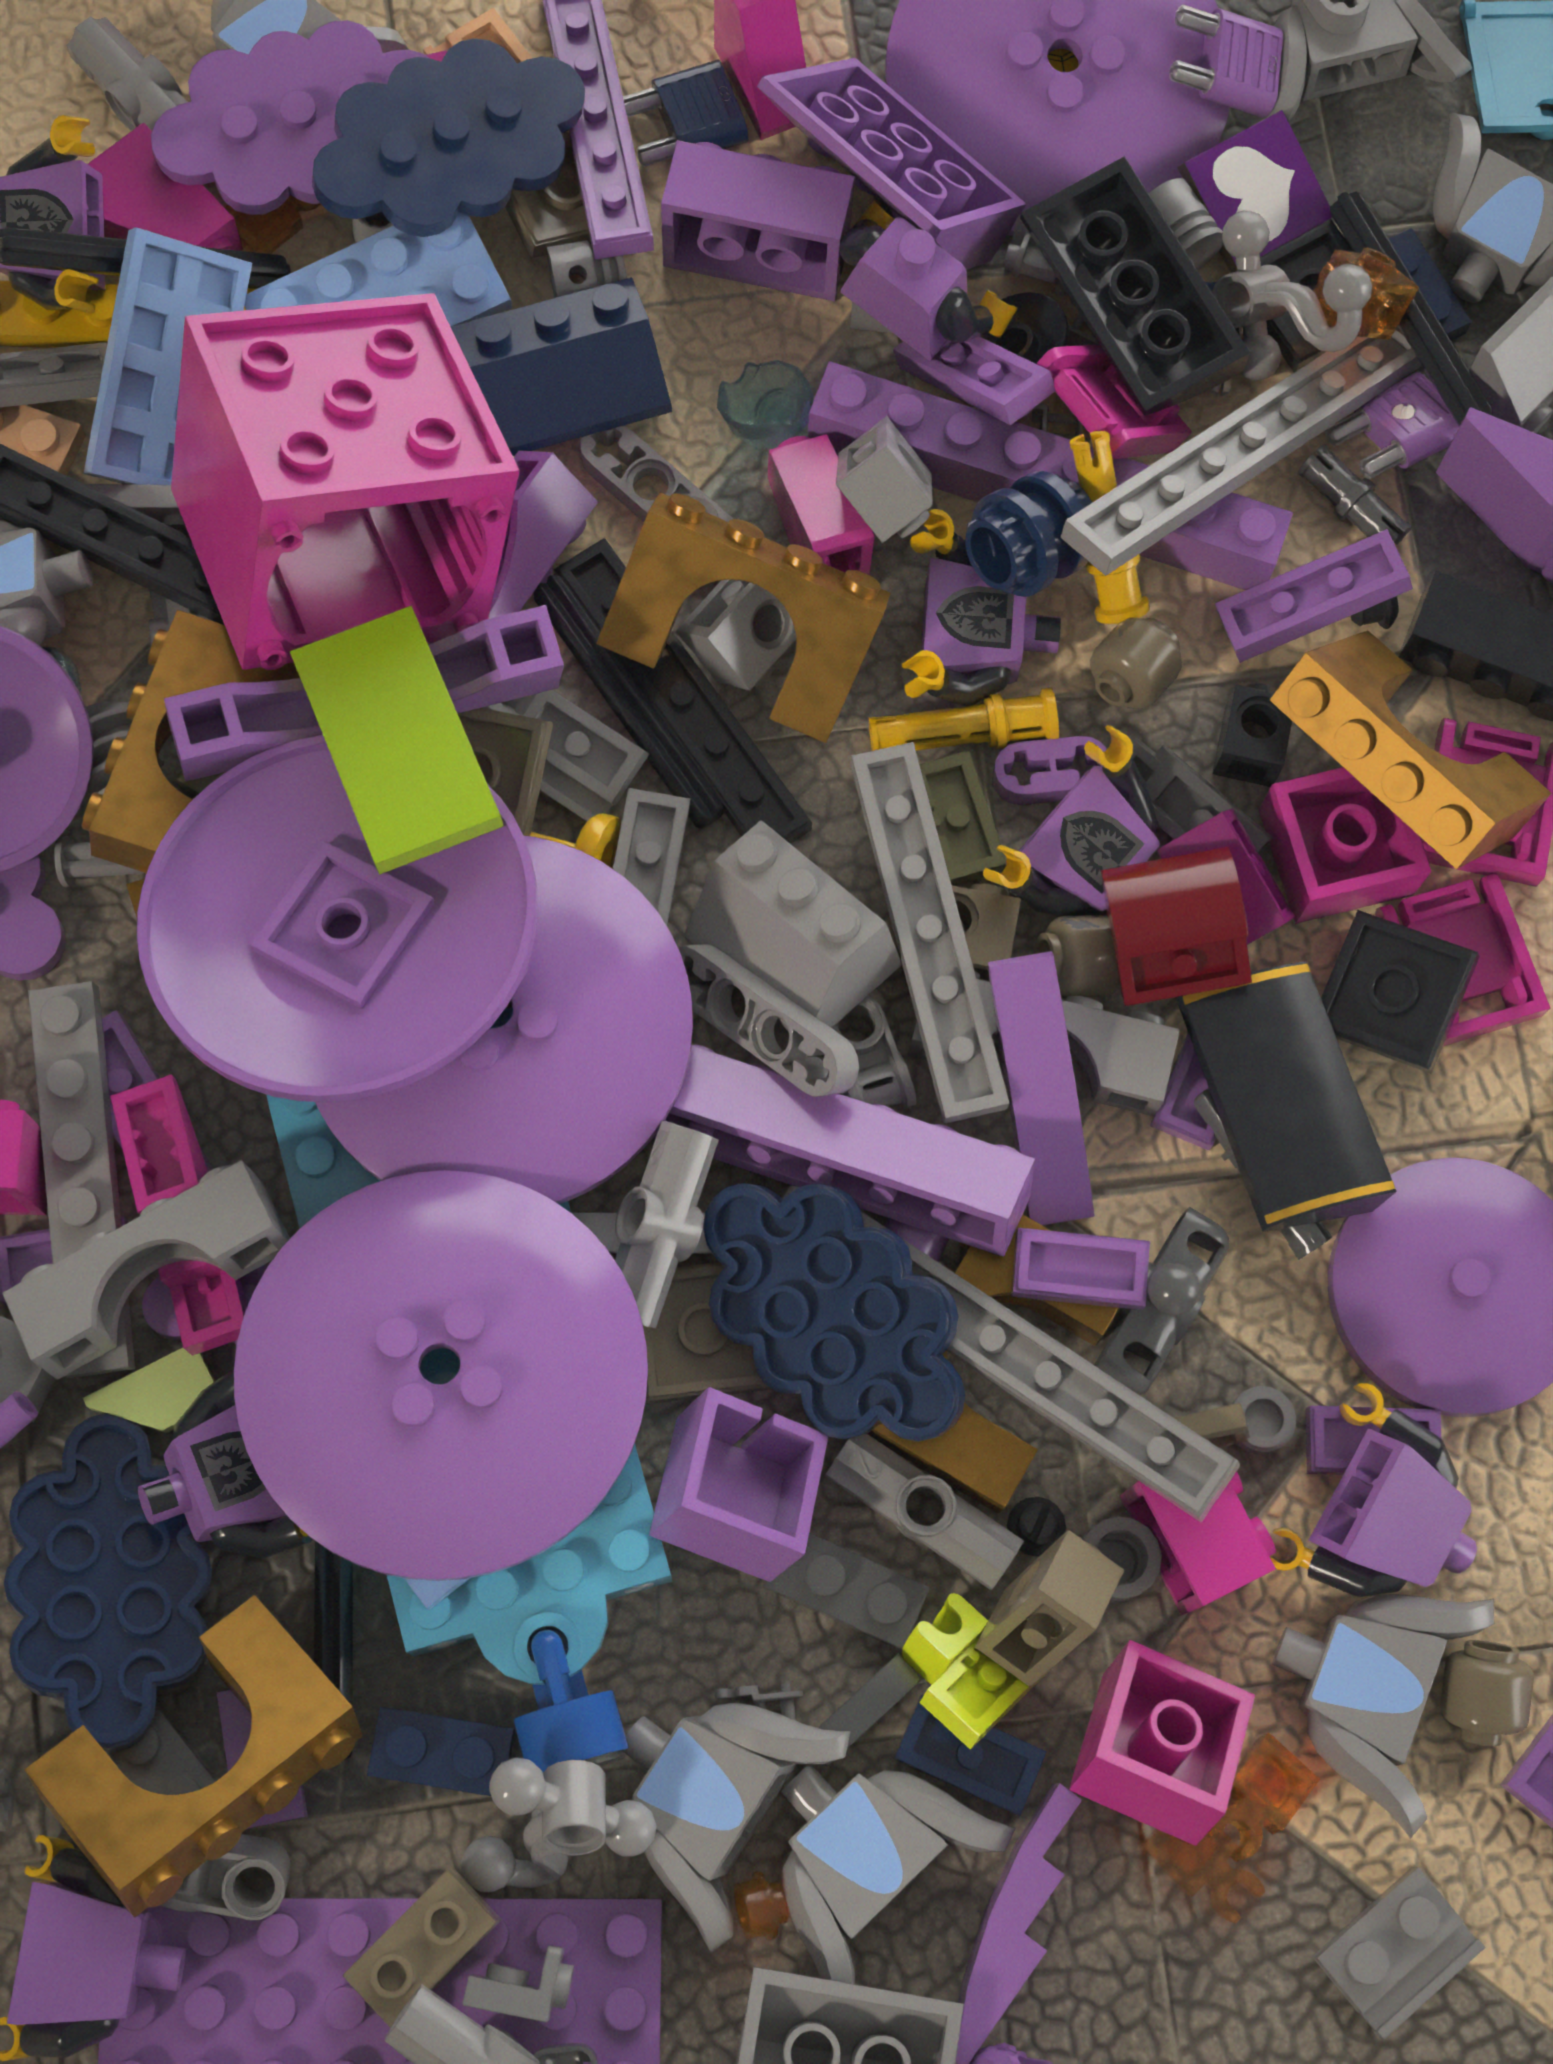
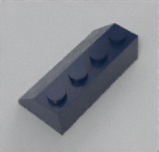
M632 277L450 326L512 456H515L518 451H534L672 412V405L649 318Z

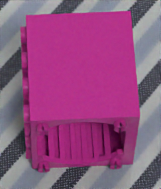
M434 293L185 316L171 491L242 670L263 667L266 670L279 669L287 663H294L290 654L292 650L411 605L427 643L437 642L489 618L519 468Z

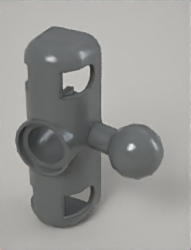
M1188 1207L1176 1222L1153 1264L1150 1262L1148 1264L1145 1308L1143 1310L1120 1308L1119 1310L1123 1313V1316L1094 1366L1138 1395L1147 1392L1152 1386L1174 1345H1177L1186 1334L1206 1296L1204 1293L1228 1252L1229 1237L1219 1224L1193 1208ZM1187 1242H1192L1203 1249L1213 1252L1207 1264L1189 1251ZM1123 1351H1130L1150 1361L1143 1375L1125 1362Z

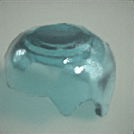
M780 360L759 363L758 365L753 362H747L744 365L742 375L735 382L721 381L718 387L717 409L737 439L756 449H774L783 441L796 437L806 427L809 421V412L814 401V391L810 382L797 366Z

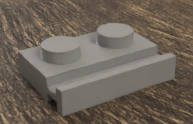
M554 690L537 693L523 714L526 717L553 723L540 790L586 821L599 813L608 814L612 807L617 805L649 755L648 752Z
M1411 1867L1312 1957L1354 2009L1368 2022L1377 2037L1386 2039L1486 1947L1479 1939L1473 1936L1464 1925L1465 1922L1419 1867Z

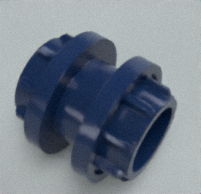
M1046 471L1031 472L1016 480L1010 489H998L984 496L976 504L972 521L968 522L966 528V551L973 569L988 586L997 590H1003L1006 594L1012 593L1021 597L1032 596L1049 587L1054 579L1066 578L1081 570L1088 560L1061 538L1065 521L1090 505L1092 501L1081 486L1074 481L1061 478L1057 474Z

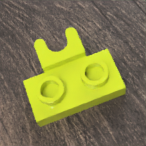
M951 1593L932 1624L922 1621L914 1628L902 1648V1657L931 1684L919 1703L971 1750L1045 1675L1029 1687L975 1648L988 1620L962 1596Z

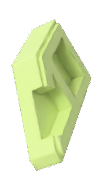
M181 1348L87 1395L83 1400L86 1406L93 1411L122 1417L141 1426L168 1433L174 1430L176 1422L199 1393L215 1382V1379L202 1353L192 1356L184 1348Z

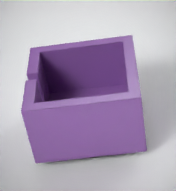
M708 1387L676 1418L649 1536L771 1582L805 1555L828 1436L823 1432L774 1414L742 1443L741 1448L733 1446L761 1420L763 1408Z

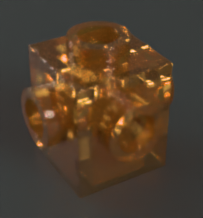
M1365 247L1361 253L1335 249L1329 262L1321 270L1318 282L1313 290L1320 302L1328 326L1334 327L1336 325L1337 312L1326 303L1323 295L1324 280L1330 271L1343 264H1352L1362 267L1369 275L1372 283L1371 298L1362 308L1361 328L1357 336L1390 340L1419 286L1395 268L1396 263L1390 257L1375 249Z

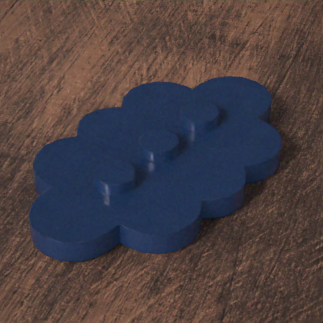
M476 38L460 41L449 48L442 62L424 57L405 59L395 66L387 84L376 82L356 84L341 95L336 104L334 126L338 139L323 147L314 159L312 187L315 196L326 210L340 217L359 219L382 211L396 229L408 235L420 237L442 233L452 226L459 213L476 217L495 215L505 208L513 189L531 192L544 189L556 181L562 170L565 156V142L562 134L577 124L583 112L585 87L582 79L569 64L557 58L541 56L527 59L517 64L504 47L490 40Z
M741 1183L726 1187L713 1197L705 1211L703 1231L707 1246L715 1258L724 1266V1269L719 1273L711 1287L709 1307L712 1320L721 1334L734 1343L753 1346L756 1372L764 1384L776 1392L801 1394L804 1412L813 1426L830 1437L847 1439L864 1435L882 1423L899 1437L919 1442L940 1437L956 1425L963 1413L965 1391L961 1376L954 1366L942 1355L948 1349L957 1332L959 1316L956 1303L947 1288L935 1279L912 1274L910 1251L899 1235L890 1229L864 1227L860 1208L850 1194L837 1186L813 1183L798 1187L782 1199L778 1194L765 1186Z
M108 1413L89 1417L73 1429L65 1441L61 1471H51L36 1475L24 1483L12 1499L9 1519L13 1537L22 1550L14 1557L6 1569L4 1588L9 1605L22 1619L12 1634L9 1649L14 1674L25 1688L39 1696L64 1697V1707L70 1730L74 1732L84 1725L104 1751L112 1753L130 1748L146 1735L154 1722L157 1706L156 1691L184 1685L198 1674L206 1661L207 1656L199 1637L207 1631L204 1619L196 1608L203 1602L210 1590L212 1568L209 1556L201 1545L195 1541L184 1513L152 1525L148 1522L140 1504L138 1486L167 1477L169 1472L164 1465H152L148 1437L137 1423Z

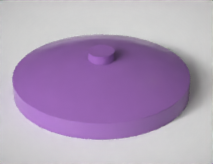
M0 626V872L19 866L36 857L64 832L74 819L85 798L94 760L91 722L81 694L70 676L38 644L3 626Z
M1433 1159L1407 1166L1391 1174L1397 1192L1373 1212L1347 1216L1339 1229L1330 1255L1328 1268L1329 1304L1334 1324L1349 1355L1371 1381L1386 1393L1417 1409L1439 1410L1443 1416L1476 1417L1490 1415L1515 1407L1536 1396L1553 1383V1201L1542 1190L1517 1173L1495 1164L1474 1159Z

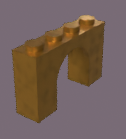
M660 492L647 513L596 644L654 669L666 646L681 606L691 593L708 583L720 580L733 579L756 584L773 594L788 611L795 628L797 642L795 658L778 694L769 719L827 743L884 615L891 593L881 589L880 583L866 573L857 570H847L844 573L822 563V558L816 552L806 547L795 544L788 545L787 547L764 538L763 531L749 522L739 519H731L729 522L705 512V506L692 497L677 493L668 496Z
M178 609L169 631L158 629L154 637L148 657V665L154 666L147 685L138 682L133 689L126 718L133 721L125 739L115 737L104 769L105 774L111 776L103 795L96 792L91 795L82 822V829L89 831L91 856L147 873L153 856L172 823L193 800L171 785L162 773L157 761L163 745L172 735L164 698L225 683H255L300 678L294 663H287L276 670H266L263 667L242 670L225 625Z
M1368 630L1305 652L1271 697L1270 701L1456 870L1513 839L1552 794L1506 752L1480 764H1465L1436 752L1411 734L1396 719L1386 704L1413 670Z
M1022 1215L1016 1231L1018 1227L1051 1231L1025 1215ZM1016 1231L1004 1257L958 1242L960 1246L968 1250L956 1271L946 1265L944 1267L1000 1304H1013L1029 1308L1094 1346L1102 1338L1119 1309L1117 1307L1011 1297ZM945 1351L942 1355L947 1359V1351ZM965 1402L963 1413L956 1425L940 1437L919 1442L903 1439L890 1431L882 1423L867 1433L893 1452L935 1477L944 1480L947 1484L997 1514H1000L1008 1504L1038 1451L1037 1448L973 1411Z
M255 1595L199 1637L211 1668L249 1711L252 1719L247 1745L238 1761L224 1776L202 1789L185 1794L165 1795L147 1791L135 1785L121 1772L84 1725L24 1769L40 1799L134 1918L148 1907H157L168 1901L180 1889L185 1877L207 1860H216L227 1854L238 1843L243 1831L263 1815L274 1814L286 1807L294 1799L302 1784L322 1768L330 1769L341 1763L351 1753L355 1742L363 1737L353 1706Z

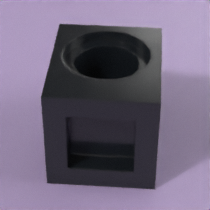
M1252 683L1246 686L1235 685L1225 706L1213 775L1268 787L1275 783L1284 767L1292 720L1270 701L1277 691L1276 687L1262 683ZM1246 722L1257 723L1267 731L1269 737L1265 739L1253 738L1244 731L1242 724Z

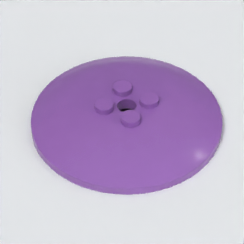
M900 0L893 16L886 50L885 84L1026 203L1023 211L1124 156L1148 193L1169 180L1182 178L1177 167L1219 143L1230 107L1200 98L1199 89L1169 79L1170 67L1176 60L1198 67L1202 66L1204 34L1177 26L1175 24L1177 9L1181 5H1186L1212 13L1218 8L1215 0ZM1056 49H1067L1077 57L1079 67L1071 72H1060L1051 66L1047 55ZM1016 222L1008 233L1009 236H1013Z
M323 735L288 742L250 757L209 784L186 806L160 842L148 867L141 889L137 912V944L145 983L156 1007L176 1037L206 1066L239 1085L273 1097L306 1102L351 1101L400 1089L433 1074L470 1048L494 1024L509 1004L521 983L530 961L536 938L539 913L538 887L534 865L524 835L514 816L499 795L488 785L504 827L379 875ZM351 914L361 919L358 930L350 937L336 939L327 935L329 924L338 916Z
M524 836L535 870L539 913L536 938L530 961L521 983L509 1002L513 1007V1014L510 1020L502 1027L489 1028L470 1048L455 1060L433 1074L408 1086L381 1095L357 1100L315 1102L332 1134L348 1154L366 1171L380 1181L418 1172H474L499 1177L526 1186L548 1197L557 1204H562L586 1194L608 1181L626 1167L648 1145L658 1132L661 1121H665L675 1104L685 1078L693 1035L692 999L682 956L671 932L651 903L625 877L605 863L580 850L558 842ZM351 914L338 916L330 923L327 935L336 939L350 937L358 930L361 919Z
M462 1171L418 1172L392 1177L342 1197L303 1225L280 1249L255 1288L243 1317L234 1364V1399L243 1441L259 1478L271 1497L286 1515L310 1538L332 1553L358 1566L382 1574L428 1581L468 1579L496 1573L519 1565L543 1553L567 1537L605 1499L621 1475L641 1427L647 1393V1347L636 1301L620 1267L601 1241L572 1213L548 1197L526 1186L499 1177ZM439 1348L453 1351L460 1359L458 1374L454 1379L445 1384L430 1383L423 1378L420 1372L421 1362L426 1354Z

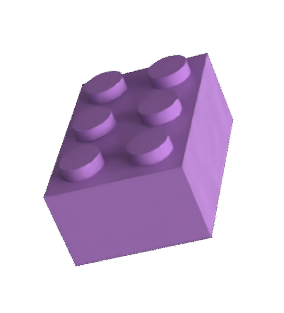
M677 140L661 202L663 266L835 301L845 261L840 254L839 247L841 239L851 227L855 176L841 174L838 170L828 166L812 168L782 162L779 158L768 154L753 156L724 150L720 146L709 142L693 144Z

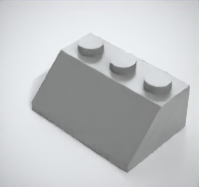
M1553 276L1481 346L1469 369L1493 408L1494 417L1534 433L1540 430L1553 413V409L1549 407L1553 402Z
M762 820L714 860L684 934L689 945L708 943L716 946L830 1028L902 965L887 923ZM779 1017L777 1022L788 1031L786 1023Z
M753 1967L736 2064H955L964 2004Z

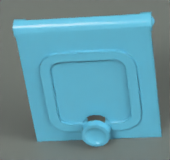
M1462 0L1459 12L1463 23L1468 58L1472 66L1471 75L1481 133L1531 132L1534 137L1540 140H1552L1553 111L1540 110L1538 106L1553 104V0L1494 2Z

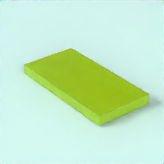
M412 605L290 651L379 875L504 827L499 810Z

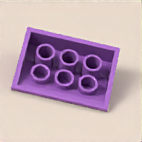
M856 58L762 76L757 86L798 129L808 136V143L816 152L827 158L834 159L851 173V176H855L854 185L862 191L876 195L893 210L892 215L895 219L897 217L904 218L915 228L928 232L934 238L935 243L961 262L966 270L991 262L1015 224L1018 215L1021 214L1026 206L1023 200Z

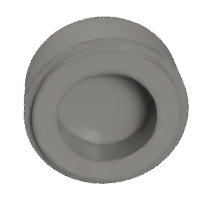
M1257 1386L1244 1391L1233 1401L1232 1404L1241 1403L1250 1433V1438H1247L1248 1441L1237 1444L1243 1450L1258 1455L1269 1454L1280 1449L1291 1439L1296 1427V1414L1292 1403L1282 1392L1267 1386Z

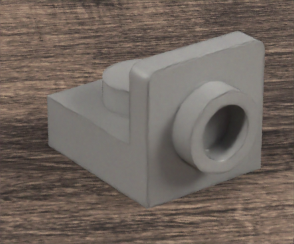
M549 1945L540 1986L535 1987L527 1985L530 1971L488 1963L486 1976L472 1974L468 1977L463 2006L547 2023L551 2017L552 2007L566 2008L574 1965L562 1963L563 1947Z

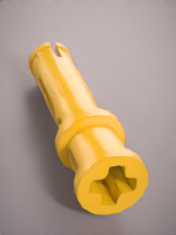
M1106 431L1089 432L1094 453L1093 458L1091 457L1089 443L1085 442L1084 434L1072 438L1069 442L1070 449L1073 451L1079 485L1087 493L1092 503L1117 487L1109 444L1110 435ZM1140 554L1106 576L1089 561L1085 565L1086 571L1094 574L1099 598V605L1095 608V616L1099 623L1118 624L1130 617L1140 618L1150 611L1148 598L1141 595L1136 565L1141 560Z
M1052 687L1042 688L1040 695L1003 699L1001 694H992L989 698H984V704L971 705L969 707L946 708L896 716L868 717L872 751L911 742L914 743L915 750L918 751L988 742L989 747L1004 749L1010 741L1043 737L1045 739H1059L1058 711Z

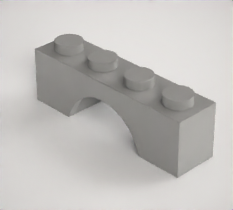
M975 972L993 1043L996 1045L999 1042L990 982L979 980L980 975ZM1068 996L1066 1001L1062 1000L1070 1053L1082 1067L1087 1077L1092 1102L1154 1117L1164 1102L1180 1029L1165 1026V1020L1162 1017L1148 1012L1131 1011L1125 1016L1105 1011L1100 1002L1083 996ZM916 1020L908 1056L927 1060Z
M240 1160L233 1165H224L212 1169L200 1179L199 1184L174 1198H164L151 1203L142 1210L140 1217L122 1227L90 1237L82 1244L80 1250L59 1262L45 1264L32 1269L24 1275L21 1283L4 1291L2 1294L30 1360L58 1380L117 1347V1328L123 1305L136 1285L156 1269L178 1261H201L222 1269L234 1280H237L273 1260L280 1249L289 1241L290 1237L264 1183Z

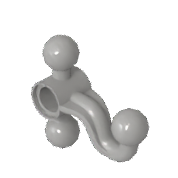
M1243 210L1228 218L1222 232V241L1225 249L1233 257H1236L1237 272L1221 276L1215 283L1212 294L1233 327H1243L1244 338L1242 341L1249 350L1250 355L1241 374L1247 379L1261 381L1269 378L1276 372L1280 366L1282 353L1278 343L1268 335L1266 321L1281 317L1287 310L1303 338L1317 349L1326 352H1337L1347 348L1358 335L1361 328L1362 308L1371 298L1372 283L1366 271L1360 266L1343 264L1330 271L1324 280L1323 295L1326 303L1337 312L1336 325L1329 327L1316 294L1309 287L1290 282L1285 272L1275 265L1261 266L1260 253L1264 251L1268 244L1270 231L1267 222L1259 213Z
M513 1758L502 1762L492 1773L489 1790L493 1803L504 1813L521 1816L532 1812L531 1821L525 1826L523 1833V1845L530 1853L531 1860L516 1859L512 1848L501 1838L484 1836L473 1840L463 1853L461 1868L465 1880L481 1892H493L504 1888L505 1885L516 1888L542 1887L559 1880L567 1869L568 1855L589 1854L599 1850L604 1844L620 1856L633 1857L644 1853L654 1842L657 1825L652 1811L641 1802L625 1800L614 1804L612 1807L606 1805L605 1772L600 1766L592 1762L583 1760L562 1761L549 1766L542 1773V1770L531 1760Z

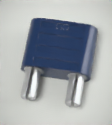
M719 59L653 79L651 82L652 88L623 96L627 117L658 108L670 136L638 146L637 156L639 162L644 167L673 158L677 140L693 144L709 142L720 146L722 149L734 147L749 140L745 119Z

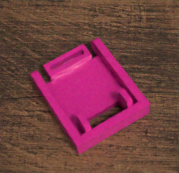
M1100 345L1054 347L1037 362V365L1051 372L1055 392L1088 432L1106 431L1109 433L1112 459L1170 453L1177 449L1192 433L1191 429L1177 414L1181 409L1178 404L1144 415Z
M1443 718L1437 731L1434 748L1436 752L1465 764H1480L1506 752L1552 793L1518 834L1510 841L1504 843L1505 845L1512 846L1510 857L1486 853L1457 870L1484 876L1497 874L1503 880L1537 887L1546 875L1553 832V741L1550 743L1545 754L1544 766L1537 765L1535 762L1538 760L1541 737L1468 721L1463 730L1460 747L1458 748L1453 746L1457 721ZM1421 838L1429 864L1455 869Z
M1497 874L1484 876L1480 879L1479 887L1484 900V904L1478 905L1481 901L1472 879L1402 899L1398 905L1399 916L1403 926L1478 952L1480 958L1461 1002L1500 991L1506 1009L1458 1023L1460 1016L1457 1011L1443 1046L1540 1018L1551 1009ZM1389 904L1376 909L1375 916L1400 924L1392 905Z

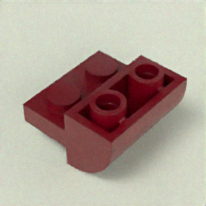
M1229 847L1101 870L1109 928L1113 938L1121 995L1125 1006L1252 983L1246 937L1249 936L1239 879Z

